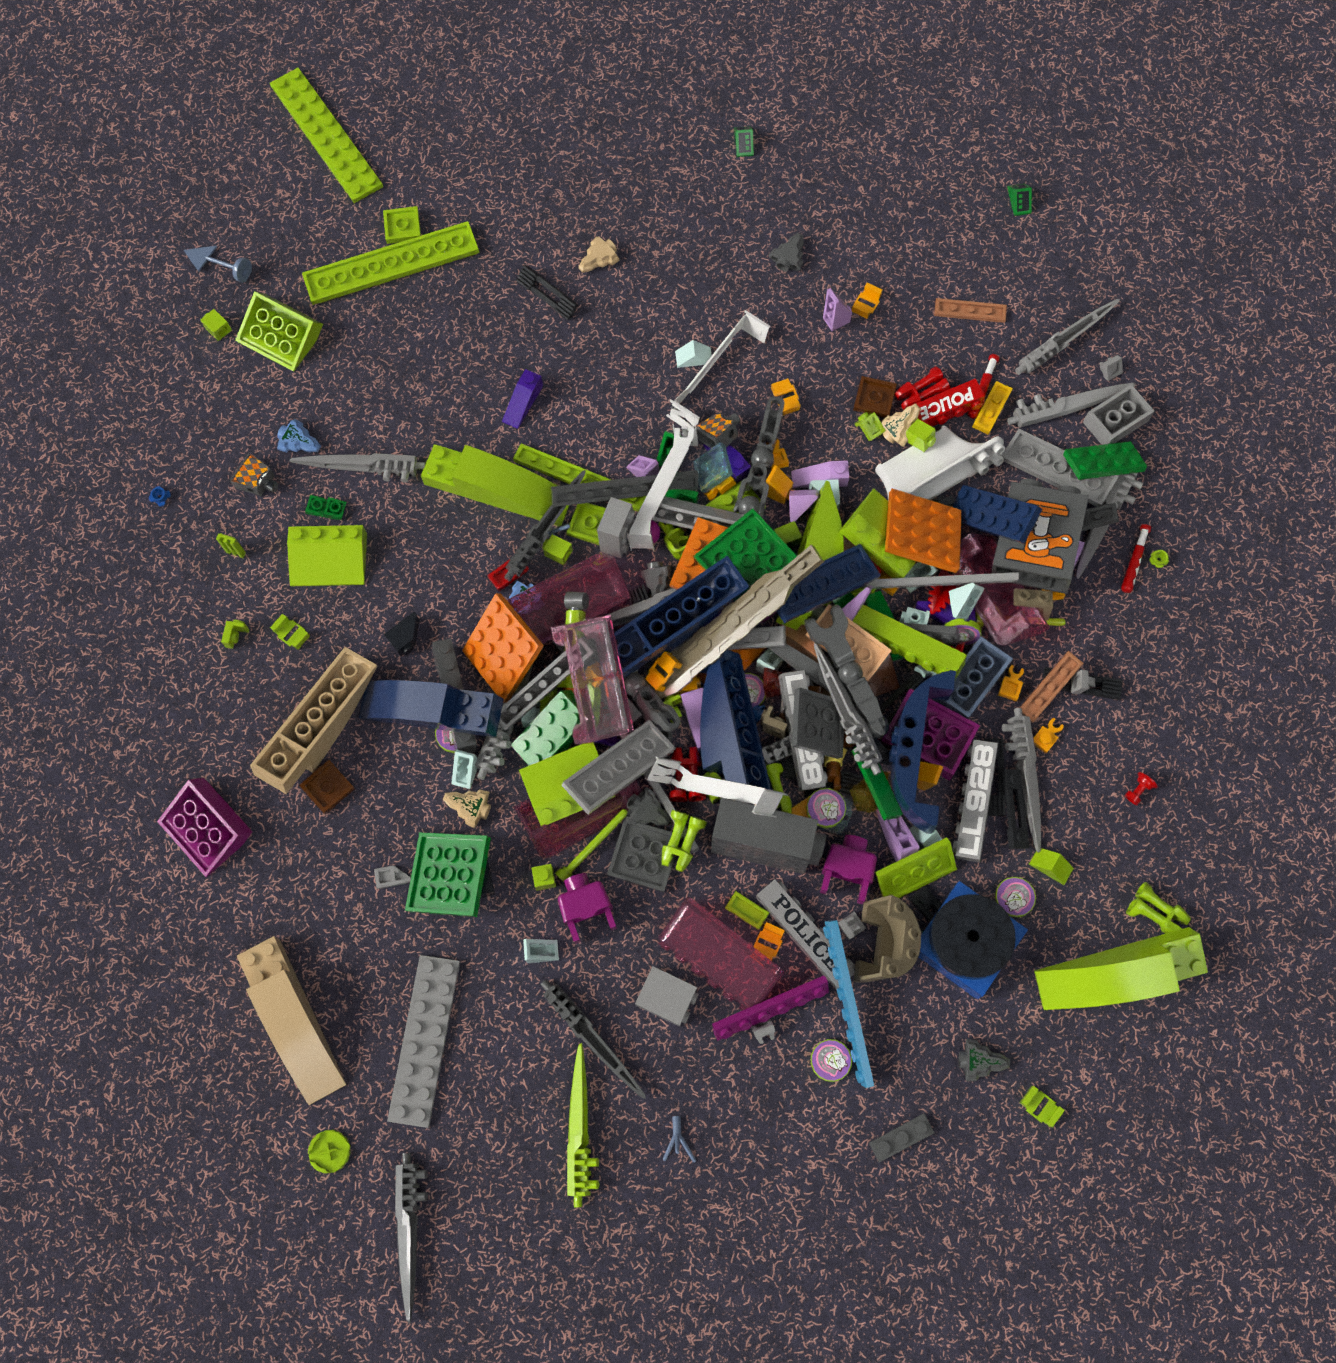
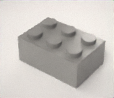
M1131 384L1090 410L1083 423L1102 445L1113 444L1147 423L1154 410Z
M613 497L610 498L597 529L601 552L621 558L623 553H627L629 549L627 534H630V529L635 521V512L631 503Z

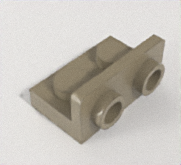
M770 705L768 710L764 709L760 719L763 732L780 739L787 736V723H785V720L774 717L773 706Z

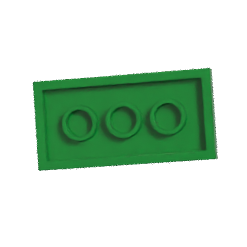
M1131 441L1065 449L1063 453L1078 480L1145 472L1147 468L1146 463Z

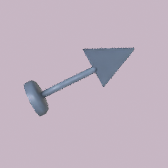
M217 246L184 250L198 272L207 261L231 268L234 279L242 283L246 282L252 272L251 261L247 258H239L233 265L210 257Z

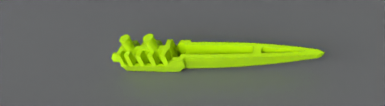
M582 1043L578 1046L574 1066L567 1145V1196H574V1207H582V1196H591L589 1189H599L598 1180H589V1176H591L589 1167H598L599 1159L589 1158L591 1149L586 1148L589 1144L588 1102Z

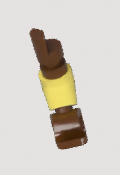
M845 729L843 758L824 757L827 781L833 783V790L836 791L841 789L840 770L847 752L845 748H851L856 745L846 742V737L851 735H846L845 731L847 730Z

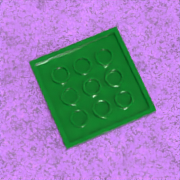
M753 508L694 555V559L704 570H707L728 556L750 588L764 574L782 570L797 557Z
M419 832L405 911L477 917L491 837L484 835Z

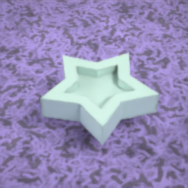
M921 665L914 668V671L921 673L923 678L928 675L935 676L937 674L933 671L925 670Z

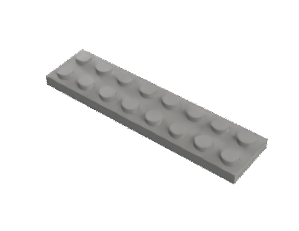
M423 955L419 957L387 1122L425 1128L430 1126L460 961Z

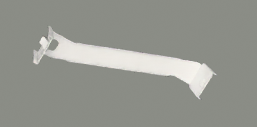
M746 310L744 311L746 314L732 329L687 388L674 401L670 400L674 408H671L670 415L667 414L666 416L680 426H688V431L689 428H694L695 424H698L700 417L680 405V403L699 384L732 342L733 336L742 329L765 343L770 325ZM681 417L686 418L691 423V425Z
M673 424V447L630 529V534H627L631 551L632 548H647L654 551L653 539L650 534L652 517L654 518L689 450V446H698L696 424L695 429L689 428V432L688 426H682V437H680V428H674Z
M656 757L657 760L648 778H645L649 781L666 784L672 783L677 788L756 804L752 811L754 814L776 817L772 814L782 796L787 795L783 792L767 790L761 787L693 775L680 765L682 762ZM658 764L664 765L672 769H666L662 766H659ZM675 769L683 774V777L679 782L675 778L666 775L671 774L674 776Z

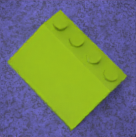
M254 291L235 341L295 371L317 341L323 324L267 294Z
M872 489L839 532L855 546L861 544L869 558L891 578H904L916 561L885 552L888 500L878 491Z
M364 526L288 527L287 547L290 586L365 585L367 532Z
M593 740L519 770L541 827L583 810L562 787V783L599 756Z

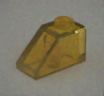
M884 772L886 779L888 781V772ZM863 779L850 790L857 811L871 813L877 810V805L865 779Z

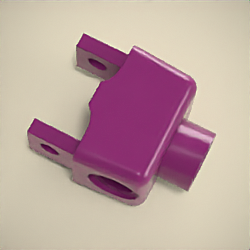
M845 835L843 845L837 843L831 845L821 873L824 875L820 893L826 894L831 877L861 885L857 903L863 905L868 887L873 883L877 861L875 854L866 852L868 840L855 835Z
M587 873L577 874L564 880L567 892L558 896V903L563 922L566 927H569L575 944L581 942L575 923L605 913L611 931L617 929L611 913L613 907L601 881L590 883Z

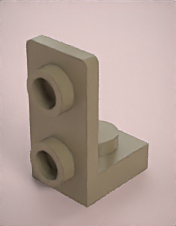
M1014 589L1013 600L1015 606L1035 607L1040 612L1041 620H1049L1053 608L1052 591Z

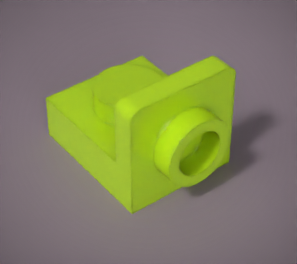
M867 412L863 413L858 417L859 420L854 423L856 427H861L868 441H872L885 432V428L875 412L870 414Z
M241 620L226 621L221 643L226 648L233 649L234 643L238 642L239 633L237 631L249 633V628L245 622Z
M673 694L665 698L663 703L672 706L678 716L682 717L677 706L674 707L682 702L680 694L676 696Z

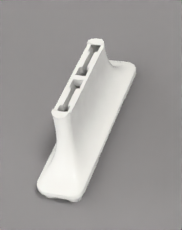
M942 426L935 433L936 441L934 445L925 452L912 446L887 462L878 464L875 472L884 483L888 499L889 492L893 488L931 500L968 477H972L977 473L981 476L985 475L989 471L988 466L992 464L996 467L1000 466L1004 462V458L1001 456L1005 451L1003 446L1004 440L996 436L984 443H971L958 437L948 427Z

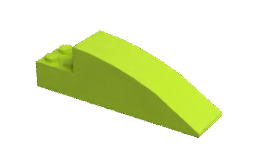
M434 444L421 474L424 485L539 521L552 505L551 487L557 486L521 466L468 445L464 446L461 453ZM566 505L554 525L562 526L569 505Z
M825 481L819 491V497L813 503L797 556L810 545L815 546L823 560L844 552L843 535L839 532L842 528L841 519L829 481ZM830 601V602H828V603H826V604H824V605H825V606H828L832 601ZM813 610L785 624L778 614L776 622L798 630L801 624L804 625V620L811 616Z
M1187 927L1034 970L1043 1009L1054 1010L1119 1004L1179 992L1178 981L1208 973L1200 934Z

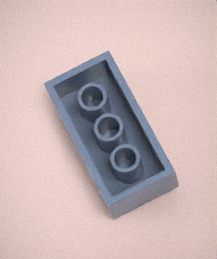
M980 637L967 654L965 665L955 680L954 690L948 701L937 699L933 701L969 719L1007 669L1013 658L983 637Z

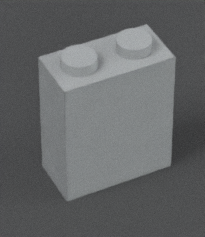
M652 966L635 1005L680 1027L681 1023L686 1024L690 1012L687 1010L690 1004H695L699 994L696 993L697 987Z

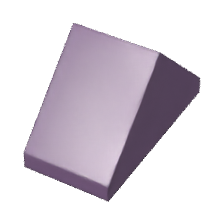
M640 455L626 467L636 477L658 475L659 473L657 460Z
M817 490L790 491V522L796 521L819 497Z

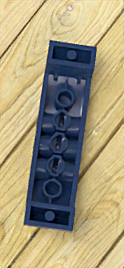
M953 670L930 677L913 691L891 736V743H894V745H892V749L889 752L888 762H891L890 779L893 794L905 817L918 829L927 834H932L937 827L939 806L915 802L928 698L948 701L955 684L956 671Z

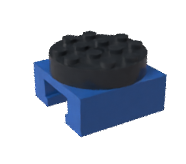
M958 881L926 929L922 931L921 948L918 957L975 999L983 997L1000 970L1008 963L1013 951L1028 929L1012 919L997 902L977 894ZM968 932H975L976 942L968 939Z

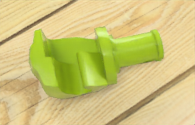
M659 522L658 525L666 534L663 539L665 545L674 558L680 560L686 546L682 545L687 544L689 537L684 536V531L681 528L675 529L672 524L666 523L664 525L663 522Z

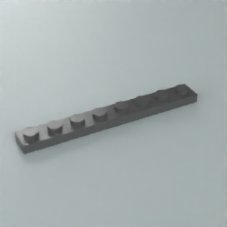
M697 470L677 472L668 490H698L699 474ZM657 475L551 487L552 505L556 507L607 501L611 497L624 499L647 496Z

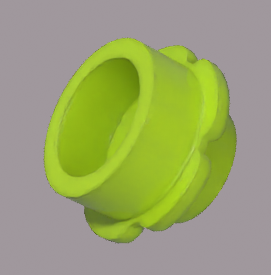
M1157 550L1151 553L1150 563L1155 565V567L1162 568L1168 564V554L1164 550Z

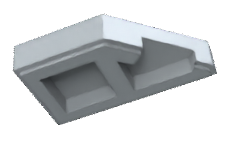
M394 865L374 869L377 889L410 883L411 877Z

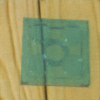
M721 442L693 461L695 470L699 474L700 490L704 493H707L733 475L725 444Z

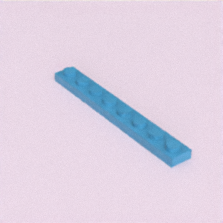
M828 920L825 921L823 931L825 938L829 939L830 947H828V954L834 962L835 967L832 968L835 980H838L839 984L837 994L839 1000L843 1002V1019L848 1024L846 1034L849 1042H852L853 1050H851V1057L853 1062H856L858 1071H855L856 1079L865 1088L873 1087V1077L838 921Z

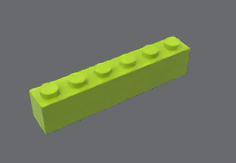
M863 605L853 619L855 624L891 649V653L898 654L911 663L915 662L927 671L940 674L953 670L956 671V680L965 665L966 654L870 607Z

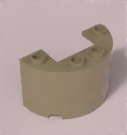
M893 895L864 902L861 922L878 927L874 962L871 964L861 960L856 961L853 982H872L895 978L905 974L914 966L921 948V931L914 913L905 902Z

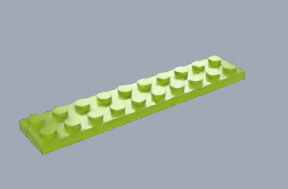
M299 68L269 83L353 203L383 188L379 178Z
M467 221L303 272L302 275L311 303L315 305L478 254L479 249Z

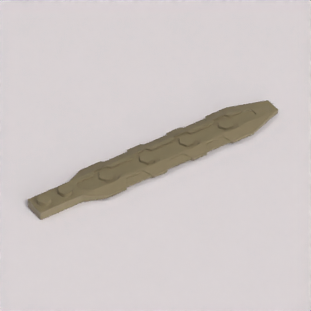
M810 545L782 570L764 574L751 585V588L734 603L731 602L726 606L721 614L708 625L703 626L694 633L693 637L678 650H674L671 654L683 665L680 669H673L674 672L664 685L666 687L664 692L655 690L648 681L647 685L651 686L650 688L656 692L660 699L676 694L687 686L698 673L709 664L712 665L733 644L738 640L741 641L762 620L780 609L786 603L793 588L824 562L815 546ZM658 665L656 669L666 678L668 674Z

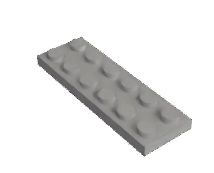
M1021 429L1017 430L1001 455L1004 458V462L1057 488L1064 485L1076 487L1081 491V494L1089 495L1088 503L1096 507L1103 505L1118 481V475L1078 480L1063 456L1065 450Z
M648 720L562 783V787L589 815L651 769L657 760L656 757L666 758L674 752L676 747Z

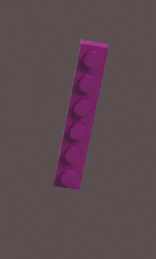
M821 976L712 1023L717 1041L727 1039L741 1030H748L755 1024L766 1022L771 1017L785 1014L794 1007L803 1006L808 1001L825 996L829 993L828 981L825 976Z

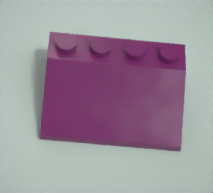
M911 688L890 723L889 731L881 740V743L890 749L894 745V743H891L892 732L895 726H897L907 700L914 691ZM928 698L920 761L943 766L940 776L950 781L980 725Z
M204 777L188 780L157 821L205 877H208L234 854L252 834L251 829Z

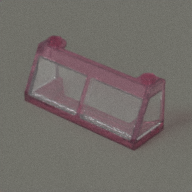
M611 615L582 619L551 627L554 642L559 646H565L581 723L573 728L574 743H591L634 731Z

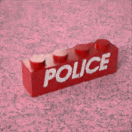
M975 378L916 403L921 408L917 419L931 427L937 424H944L951 418L961 417L972 409L977 410L981 408L985 402V395Z

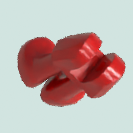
M935 366L929 370L927 376L914 384L906 382L896 391L894 396L898 401L909 397L901 404V407L905 410L908 406L951 388L947 379H943L942 371ZM936 383L935 385L929 387L928 389L920 393L917 392L918 390L926 387L929 384Z
M676 747L671 760L682 762L680 763L681 766L688 769L693 775H698V767L701 766L702 762L697 747H689V758L682 759V747ZM675 769L676 780L680 782L683 774ZM675 786V790L669 793V800L673 802H686V789ZM689 791L688 798L690 802L702 801L706 799V794Z

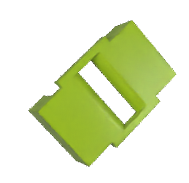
M284 614L270 627L278 635L279 639L289 646L292 645L297 650L310 637L304 628L295 621H290ZM295 625L298 626L299 628L294 632V634L287 641H285V636L292 630V628Z
M1031 1086L1020 1101V1104L1039 1122H1044L1049 1127H1053L1065 1110L1060 1106H1056V1102L1041 1090L1039 1092V1089ZM1044 1097H1046L1049 1101L1038 1116L1034 1115V1111Z

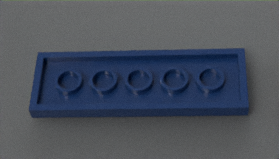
M965 485L962 486L955 502L951 506L961 510V525L1022 544L1025 543L1043 510L1037 505Z
M861 544L856 545L824 560L819 567L793 588L786 603L777 610V613L785 624L878 579L881 575Z

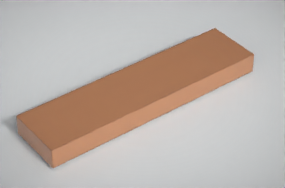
M936 298L934 316L1005 323L1007 305Z
M1067 651L1019 707L1022 708V714L1030 717V721L1033 723L1084 663Z

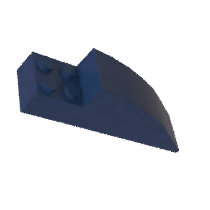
M726 556L598 643V645L623 680L653 658L657 660L664 651L670 653L673 649L677 648L700 628L717 617L726 606L734 602L750 587L730 558Z
M727 649L712 665L709 664L703 688L700 720L703 769L724 775L725 781L771 790L741 655Z
M405 680L369 681L364 691L358 719L496 737L504 699L494 693L461 690L444 683Z

